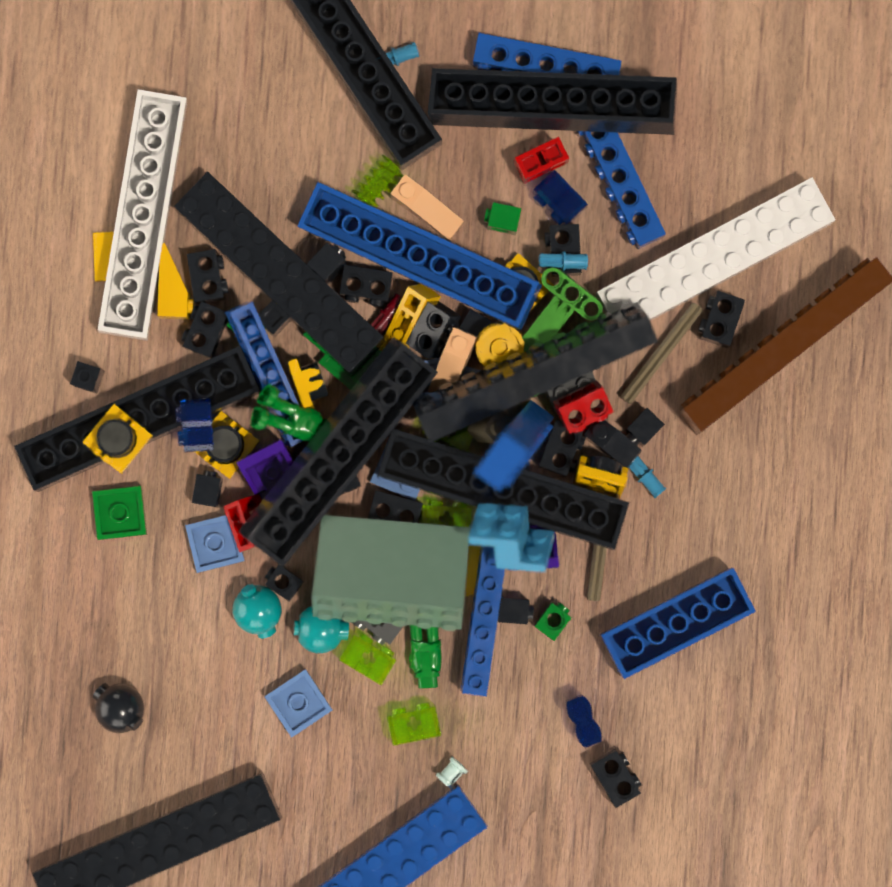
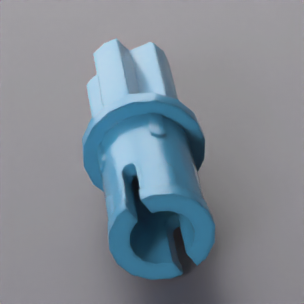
M415 42L396 49L392 47V51L386 53L392 64H397V66H400V63L420 57Z
M563 251L562 254L541 253L539 254L538 264L540 267L561 268L562 271H565V269L587 270L588 255L568 254L566 251Z
M637 456L629 468L639 479L638 483L642 482L653 497L656 498L666 490V487L652 473L654 470H650L640 457Z

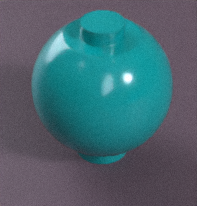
M249 584L243 587L236 596L232 612L236 624L242 630L250 634H257L258 638L264 639L276 632L275 626L280 620L282 606L279 597L273 590L265 586Z
M310 606L299 615L298 621L294 620L293 635H298L299 643L309 652L323 654L334 650L341 640H348L349 622L342 619L321 620L318 617H313V606Z

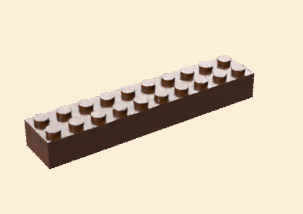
M877 257L872 261L866 258L852 269L855 273L851 276L847 273L833 284L836 288L835 290L831 291L828 288L814 299L817 304L812 306L809 303L795 314L798 319L793 321L790 318L778 327L776 331L779 334L774 337L771 333L759 342L757 346L760 349L756 352L753 349L749 350L738 359L740 364L737 367L732 364L719 374L721 379L718 382L712 379L700 389L702 394L699 397L693 394L681 404L683 409L678 413L694 433L698 435L891 284L892 275Z

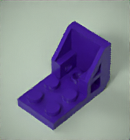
M280 440L238 461L237 464L255 495L260 494L263 501L294 460L285 443Z

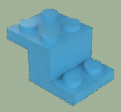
M478 503L468 538L469 544L494 546L496 568L546 572L554 542V531L529 529L527 507Z

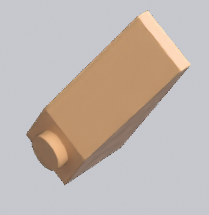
M407 175L402 177L390 194L392 200L449 241L464 222Z
M457 327L453 328L436 369L438 373L432 379L428 389L429 393L438 390L445 383H454L460 380L478 336Z

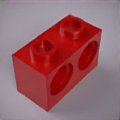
M559 137L531 149L514 159V164L524 184L569 162V156Z
M597 380L552 401L563 427L569 434L581 432L587 425L593 422H601L609 414L614 413L603 386ZM599 399V404L591 408V403ZM577 410V415L574 418L569 419V414L572 411Z
M260 494L239 499L223 506L239 553L256 548L238 531L262 502Z

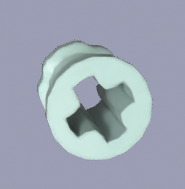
M451 757L450 763L441 773L438 772L436 776L447 787L452 789L454 783L463 773L466 774L468 770L457 759Z

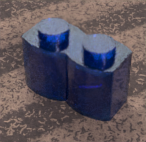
M553 170L533 189L534 201L541 208L546 206L552 212L550 217L557 225L570 224L588 206L586 201L556 170Z
M210 398L180 400V407H176L177 422H182V431H177L178 446H183L184 452L214 450Z
M580 694L565 700L566 713L574 723V732L581 745L587 748L601 742L602 733L599 725L592 718V707L587 698Z

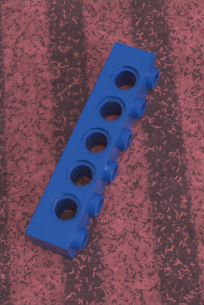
M478 33L473 58V66L477 67V70L565 73L564 67L571 65L576 68V74H587L590 70H596L600 75H619L622 62L621 60ZM499 51L504 53L506 58L498 62L493 59L492 55ZM520 56H525L528 58L529 64L520 66L517 64L516 59ZM549 61L552 63L553 68L549 71H544L541 69L540 63Z
M577 131L578 135H583L587 142L584 147L590 158L594 157L598 165L595 167L599 179H604L608 186L605 191L611 202L615 201L618 207L616 215L620 223L625 222L629 230L626 232L630 244L636 245L637 249H640L663 238L666 235L664 228L619 134L604 132L603 138L595 139L589 131ZM605 150H610L614 153L615 158L611 161H606L602 158L601 153ZM614 172H621L625 176V180L617 183L612 179V174ZM627 193L632 194L635 197V203L632 205L625 204L622 196ZM636 215L643 216L646 224L642 227L636 226L633 223V217Z
M245 302L226 311L225 314L260 391L267 384L274 385L278 388L281 399L299 406L253 302ZM269 408L271 413L289 420V415ZM278 429L286 446L292 447L303 442V440L284 434L283 430Z
M481 545L460 688L463 694L487 697L505 572V569L496 568L494 546Z

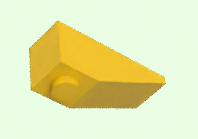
M163 243L159 263L157 316L160 319L189 320V315L192 314L194 309V299H190V294L167 245Z
M422 284L408 286L384 336L386 342L379 350L382 351L392 338L399 340L409 348L410 346L406 342L428 301H439L441 296Z

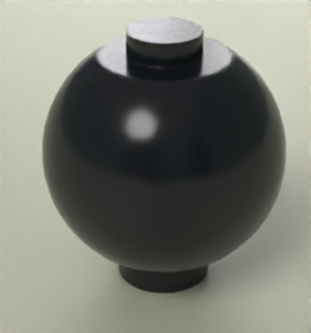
M107 683L100 685L93 694V698L97 701L95 704V715L103 728L113 733H126L140 727L143 722L144 702L136 689L125 684L109 686Z

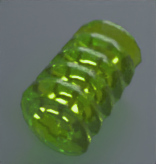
M383 154L384 161L377 160L375 162L379 169L371 167L369 171L372 177L364 175L363 179L366 184L361 182L357 184L360 192L356 190L351 191L361 202L374 207L379 206L375 200L376 198L385 199L382 191L391 192L388 186L389 183L397 185L394 176L403 177L400 168Z

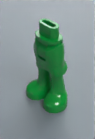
M267 384L260 392L257 403L289 415V420L256 406L252 411L250 422L251 427L254 429L262 430L266 426H272L283 430L284 434L310 442L327 419H324L320 412L312 408H303L281 399L278 388Z
M409 625L411 635L409 663L410 668L415 673L414 678H418V688L438 687L437 677L440 676L442 665L441 639H439L438 627L427 629V641H424L422 639V628Z

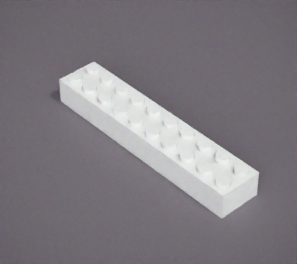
M139 89L137 91L98 325L99 333L148 341L159 276V263L162 245L165 240L187 107V98Z
M812 177L597 291L595 296L602 302L605 313L616 312L626 303L638 302L649 319L652 320L831 225L835 218Z

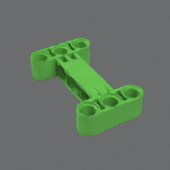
M554 267L546 269L542 274L541 281L545 288L555 296L522 337L524 352L529 350V347L533 344L552 340V337L560 331L574 311L587 320L597 319L603 312L602 302L561 269ZM552 271L558 273L560 277L559 283L555 286L547 282V275ZM569 287L578 289L579 297L577 300L572 301L567 298L566 290ZM588 302H594L598 305L599 310L596 315L590 316L586 313L585 306Z

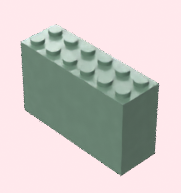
M324 515L320 525L312 593L313 617H318L321 620L342 619L346 622L367 621L375 625L392 623L398 627L415 625L422 629L438 627L446 631L461 629L470 528Z

